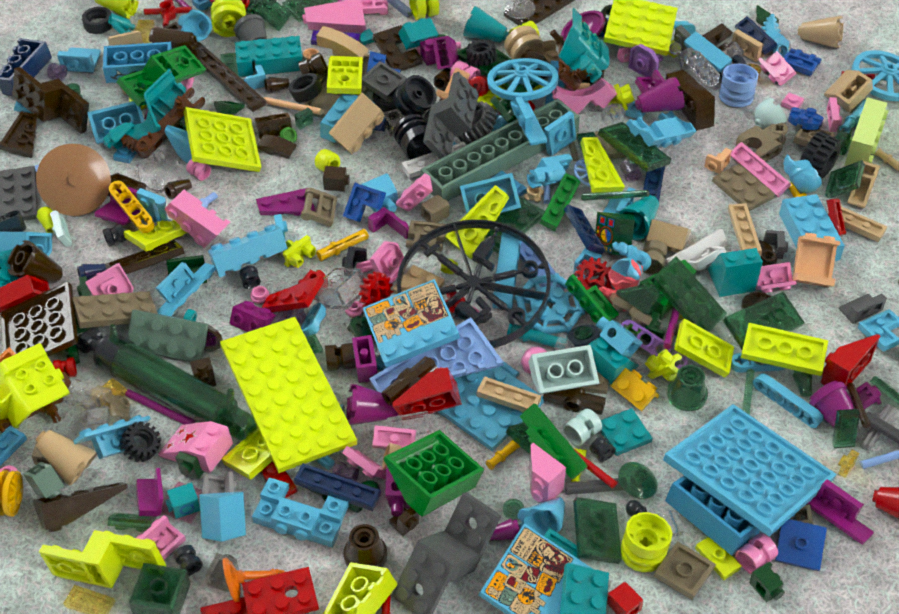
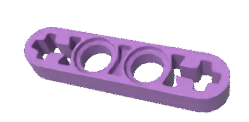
M632 320L624 321L621 324L623 327L633 324L632 329L637 332L639 328L642 330L637 335L639 340L643 334L651 336L650 344H641L640 347L657 357V348L659 345L664 344V340ZM671 346V348L668 350L670 354L672 352V349L674 350V346ZM680 354V356H683L682 361L684 364H679L676 367L682 370L689 362L688 357Z

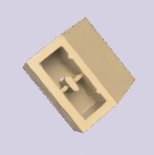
M846 70L824 95L827 98H837V104L851 113L873 90L872 79L860 71Z

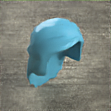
M787 154L783 162L784 170L797 190L801 193H811L817 190L822 184V179L808 160L793 161Z

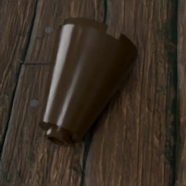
M155 27L150 31L149 42H171L172 49L185 45L191 50L197 45V37L192 32Z
M22 241L24 243L22 245L17 244L8 258L10 269H8V272L15 277L22 278L30 275L48 283H56L63 276L62 267L31 241Z

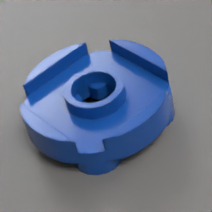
M793 107L791 108L788 121L796 127L797 124L803 125L802 129L818 130L820 126L822 127L824 117L817 114V110L814 108L804 110Z

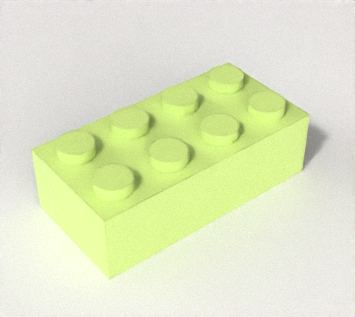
M867 97L849 148L845 166L860 169L863 161L872 163L873 155H875L885 121L883 120H886L889 110H886L887 102Z

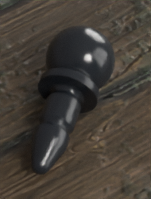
M631 500L626 504V512L631 517L638 513L647 512L646 507L642 506L637 500Z

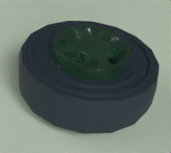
M588 324L574 327L567 334V344L569 348L587 346L601 337V331L598 327Z

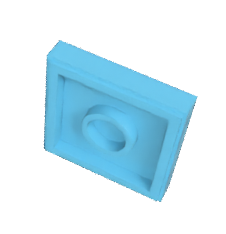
M571 111L544 128V134L547 138L546 150L548 155L553 156L577 139L574 113Z

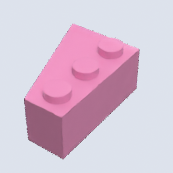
M183 190L164 210L171 219H174L181 226L183 231L188 232L194 238L198 245L205 248L230 221L227 219L223 221L216 216V211L213 209L207 210L202 206L203 202L186 190Z

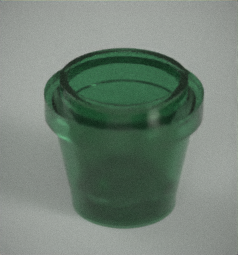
M682 366L675 378L669 383L667 398L674 407L682 411H696L706 404L708 390L705 385V373L698 366Z

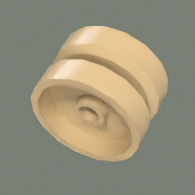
M530 26L517 27L510 32L504 42V48L512 59H520L524 52L530 50L539 52L543 56L546 52L543 40L535 29Z

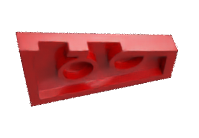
M318 276L270 294L261 308L269 309L271 312L309 308L323 285L324 279L322 276Z

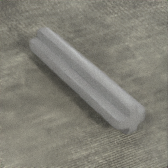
M887 404L878 417L889 423L895 414L896 407ZM871 427L861 441V448L867 451L870 450L881 433Z

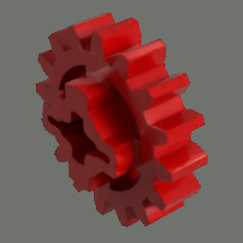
M593 257L588 261L585 259L581 262L582 264L576 267L577 271L574 272V275L577 276V279L586 290L594 285L598 289L603 286L612 289L609 280L611 267H606L607 261L600 263V258L594 261Z
M373 272V274H367L368 279L363 278L364 285H360L362 292L358 293V295L362 296L359 303H364L362 308L386 299L394 293L391 290L393 283H389L391 278L386 277L385 273Z

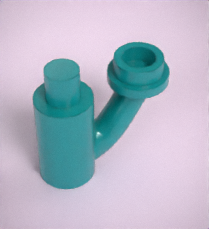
M111 13L108 24L112 25L119 34L131 32V30L135 29V24L130 23L129 19Z

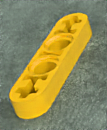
M122 181L112 182L109 185V191L113 199L140 232H151L155 224L149 213ZM127 198L131 199L127 204L122 203ZM134 210H141L139 214L132 215ZM144 219L147 225L142 224L141 220Z

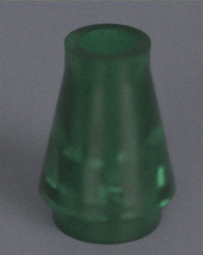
M793 370L792 376L800 396H811L813 394L812 374Z

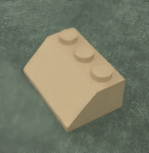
M361 93L330 130L329 134L336 143L350 154H353L361 148V143L371 136L375 126L383 121L384 113L365 94Z

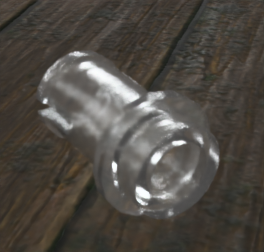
M723 322L718 323L714 328V332L731 345H734L739 339L737 333H733Z

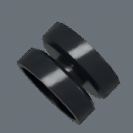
M419 75L408 77L393 93L395 107L404 116L411 114L422 116L431 108L432 104H435L437 97L433 85L426 78Z

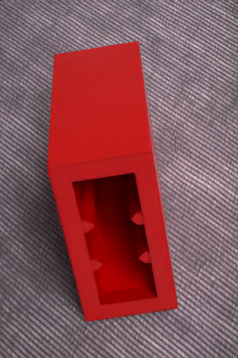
M26 275L0 287V313L50 290L48 282Z

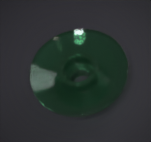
M628 462L619 469L618 479L620 485L631 496L639 499H648L656 493L658 488L657 479L653 472L643 464Z

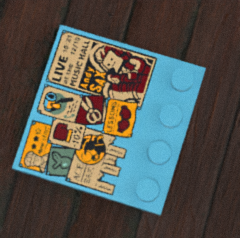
M435 279L363 307L386 368L460 338Z
M524 523L478 596L505 614H560L564 565L572 563L588 568L591 567Z

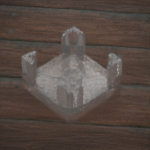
M157 149L152 153L153 165L143 172L139 163L133 166L132 169L135 180L145 183L146 189L150 192L163 196L165 194L164 186L168 182L185 179V173L181 162L176 161L174 168L166 163L164 152Z

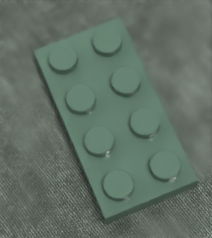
M134 309L132 310L128 339L137 345L138 351L187 361H196L203 359L209 324Z

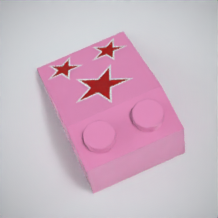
M211 421L185 424L179 427L158 455L177 462L175 457L179 452L198 458L202 471L211 473L233 445V441L227 426Z

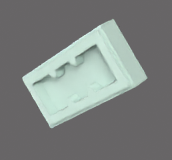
M58 211L51 212L54 225L52 227L53 232L65 247L71 246L72 240L66 220Z

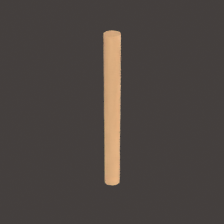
M264 97L266 104L317 115L323 114L322 108Z

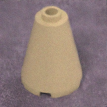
M843 16L803 22L801 26H798V36L803 40L840 48L841 45H838V42L842 41L843 23H840V19H843Z
M52 430L42 431L35 440L38 442L36 445L37 449L69 486L76 482L85 468L89 467L97 455L93 449L80 443L74 444L73 440Z

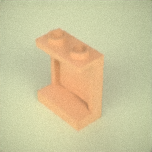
M805 233V235L798 237L792 276L793 281L833 287L835 279L832 276L836 249L841 241H836L835 237L831 236L818 238L816 237L817 234Z

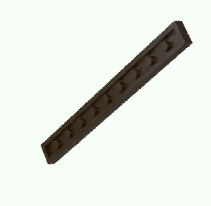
M174 22L163 28L181 30L182 26ZM197 42L195 48L190 50L206 68V71L252 112L266 106V100L200 42Z

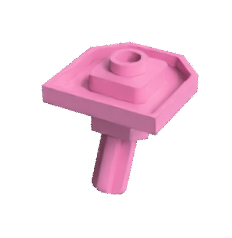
M384 241L369 260L356 264L357 272L364 273L374 270L375 272L385 273L386 277L391 278L389 283H393L397 279L399 267L404 258L398 243Z
M119 263L101 273H97L96 276L85 282L93 296L132 293L134 288Z

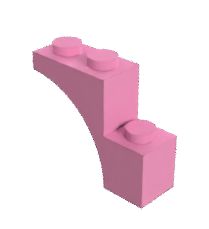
M601 78L595 84L575 91L557 86L552 91V97L554 100L559 99L571 110L579 114L590 101L595 106L599 105L604 109L617 95V92L611 84Z

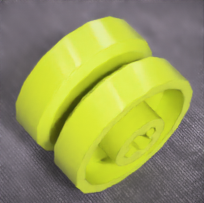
M215 0L212 3L211 22L215 33L222 37L236 36L234 26L240 18L246 15L243 2L241 0Z
M409 0L410 9H412V14L416 20L425 18L426 14L429 17L439 15V0Z

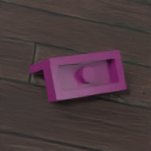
M160 468L155 469L154 479H136L138 516H161L164 497Z

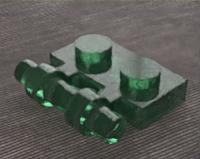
M262 0L254 10V12L278 31L282 29L292 14L287 10V7L280 5L276 0Z

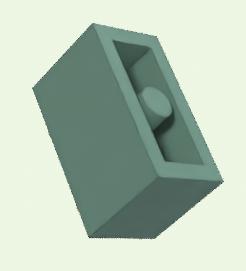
M40 462L23 473L36 495L45 499L48 497L49 499L54 498L61 492L60 489L64 487V484L50 464Z

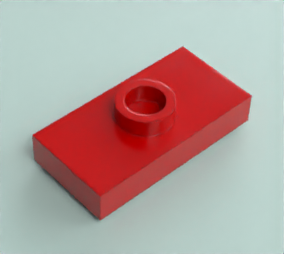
M840 199L826 200L828 216L839 236L845 235L846 229Z

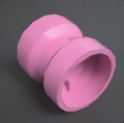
M192 159L186 166L187 172L195 175L200 181L209 177L211 173V167L208 164L193 162Z

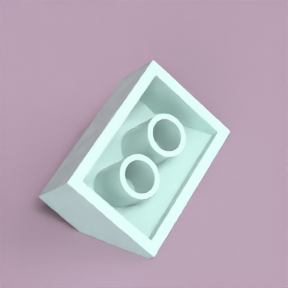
M591 345L532 354L528 361L532 381L539 394L599 384Z

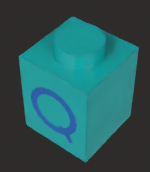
M192 482L167 490L169 499L165 500L168 511H173L175 519L200 511L198 497Z

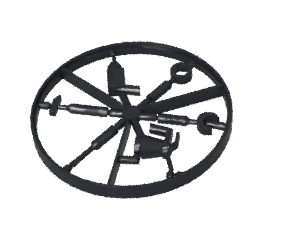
M462 220L438 227L413 244L399 267L397 276L398 293L402 292L401 286L404 271L411 258L421 247L426 250L424 252L426 257H429L431 254L435 255L439 262L467 281L457 284L456 287L453 284L439 288L442 295L456 292V289L460 290L446 302L448 309L467 294L465 302L461 301L458 303L454 313H450L452 319L456 315L464 321L471 317L478 326L492 318L491 308L480 296L475 301L482 309L480 312H477L470 305L476 290L484 294L488 300L501 310H506L509 323L514 325L513 318H515L522 327L504 337L489 340L493 348L506 345L527 333L542 317L550 297V269L541 249L526 234L509 225L495 221ZM470 228L492 229L495 233L481 241L472 254L473 261L478 263L472 275L457 230ZM454 231L469 276L443 254L436 252L440 248V244H433L430 247L427 243L436 237ZM499 231L524 242L541 261V264L538 265L535 261L527 260L522 264L521 270H510L494 274L493 277L479 278L482 265L491 272L495 267L488 259L493 253L494 237ZM531 266L535 269V271L531 272L525 270V268ZM539 268L545 271L547 287L546 292L492 283V281L497 282L513 278L521 273L525 278H534L538 275ZM488 290L543 300L535 315L526 322L525 311L522 308H508L504 301Z

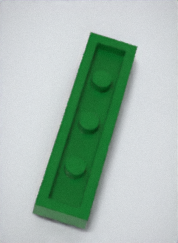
M565 172L539 224L556 231L565 213L564 208L566 205H569L581 182L578 178Z

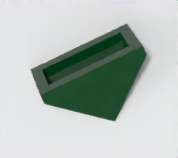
M214 101L217 113L235 115L245 108V104L237 102Z

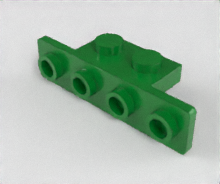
M574 274L569 276L565 283L568 291L574 295L580 306L587 311L594 323L597 324L603 316L608 321L618 317L619 313L596 285L586 290Z
M533 403L520 415V418L529 428L525 432L529 435L528 440L530 443L536 444L566 467L565 472L571 479H575L587 468L584 460L537 404Z

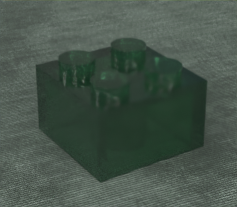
M143 563L129 600L132 613L180 614L191 585L187 570Z

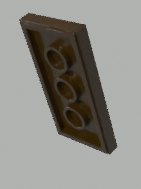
M172 240L151 251L146 252L143 250L105 263L107 270L119 263L125 274H129L183 255L185 252L176 240Z

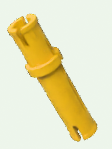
M363 228L337 242L332 241L328 246L317 250L316 255L320 261L333 255L337 256L341 251L348 249V247L369 238L368 232Z

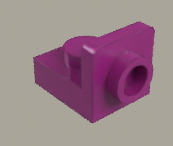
M865 382L856 388L864 409L875 402L878 405L881 404V393L875 385L871 387L868 382Z

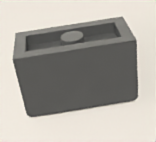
M882 293L875 297L866 294L840 306L839 310L854 324L882 311L887 298Z

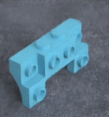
M673 111L667 114L662 112L658 116L660 120L654 121L650 126L641 117L637 120L629 119L626 122L630 132L635 137L642 136L643 141L648 147L654 146V148H666L672 144L675 146L682 139L689 138L696 132L691 123L682 121Z
M269 477L260 494L261 500L252 515L253 523L272 528L279 534L287 533L294 535L301 541L309 540L333 548L338 538L343 518L349 507L348 502L328 496L322 509L289 500L285 498L289 490V483Z

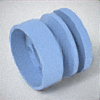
M738 63L726 66L723 70L719 92L720 100L732 107H746L750 105L755 95L758 72L746 64Z

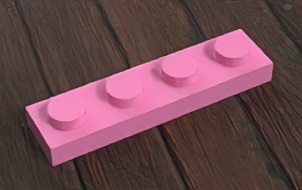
M740 142L732 150L731 158L738 164L740 163L773 191L775 196L779 197L791 186L789 181L744 143Z

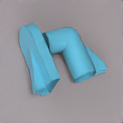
M675 21L673 28L675 31L676 27L680 25L691 35L696 31L695 25L688 21Z

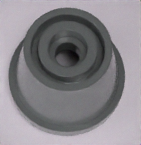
M245 15L234 26V33L241 41L267 39L266 24L260 15Z

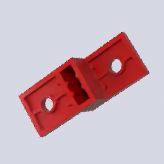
M309 566L243 582L244 597H240L239 602H235L232 599L200 607L201 614H305L319 610ZM289 590H296L298 592L294 597H287L285 595Z

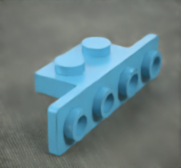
M522 96L515 97V101H510V105L529 144L532 146L546 143L547 138L528 101H524Z
M181 262L155 288L166 301L157 310V313L172 316L173 312L183 305L187 298L196 292L205 280L212 276L216 270L215 266L205 263L193 273L186 263Z
M137 415L127 422L125 419L113 423L112 426L103 424L93 431L91 428L79 432L80 436L74 439L73 442L74 444H79L91 440L99 459L123 453L125 449L121 450L120 448L123 444L120 443L122 434L133 423L137 422L138 424L140 421H143L144 425L151 418L150 416L141 417V415Z

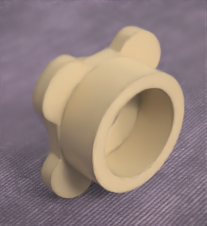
M529 186L527 193L524 194V198L540 202L544 191L540 187L531 188Z

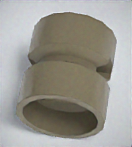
M647 241L644 244L643 251L651 257V266L643 272L654 275L664 269L668 250L667 246L661 241Z

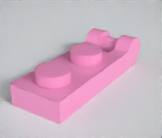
M361 0L363 14H388L387 0Z

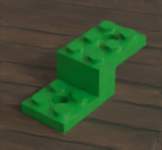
M184 45L150 56L143 70L119 77L116 83L140 107L146 104L144 98L145 91L168 69L171 70L176 82L181 83L183 80L203 74L206 68Z

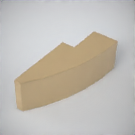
M322 26L316 35L317 46L332 49L333 55L363 57L364 60L369 52L368 48L357 40L329 27Z
M866 161L862 162L848 199V204L861 208L866 207L880 165Z

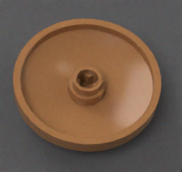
M64 144L52 149L43 157L37 169L36 184L41 198L51 209L68 216H80L96 210L105 201L109 193L111 175L105 160L92 148L81 144Z

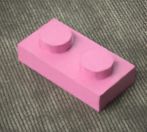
M830 97L826 109L829 131L837 132L838 126H841L842 116H839L840 105L837 104V98Z
M375 425L372 448L386 449L389 442L401 445L403 448L415 442L416 430Z

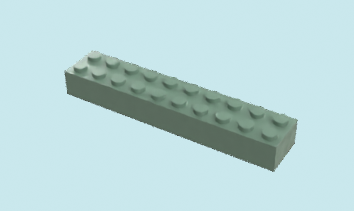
M559 99L533 111L543 132L546 126L569 111L574 113L576 133L579 131L580 116ZM517 119L421 168V176L424 173L430 176L433 190L431 194L433 196L439 195L441 198L449 201L462 194L460 186L490 179L501 170L506 171L546 149V143L531 146Z

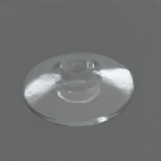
M509 0L504 5V12L512 18L525 19L534 14L535 5L530 0Z

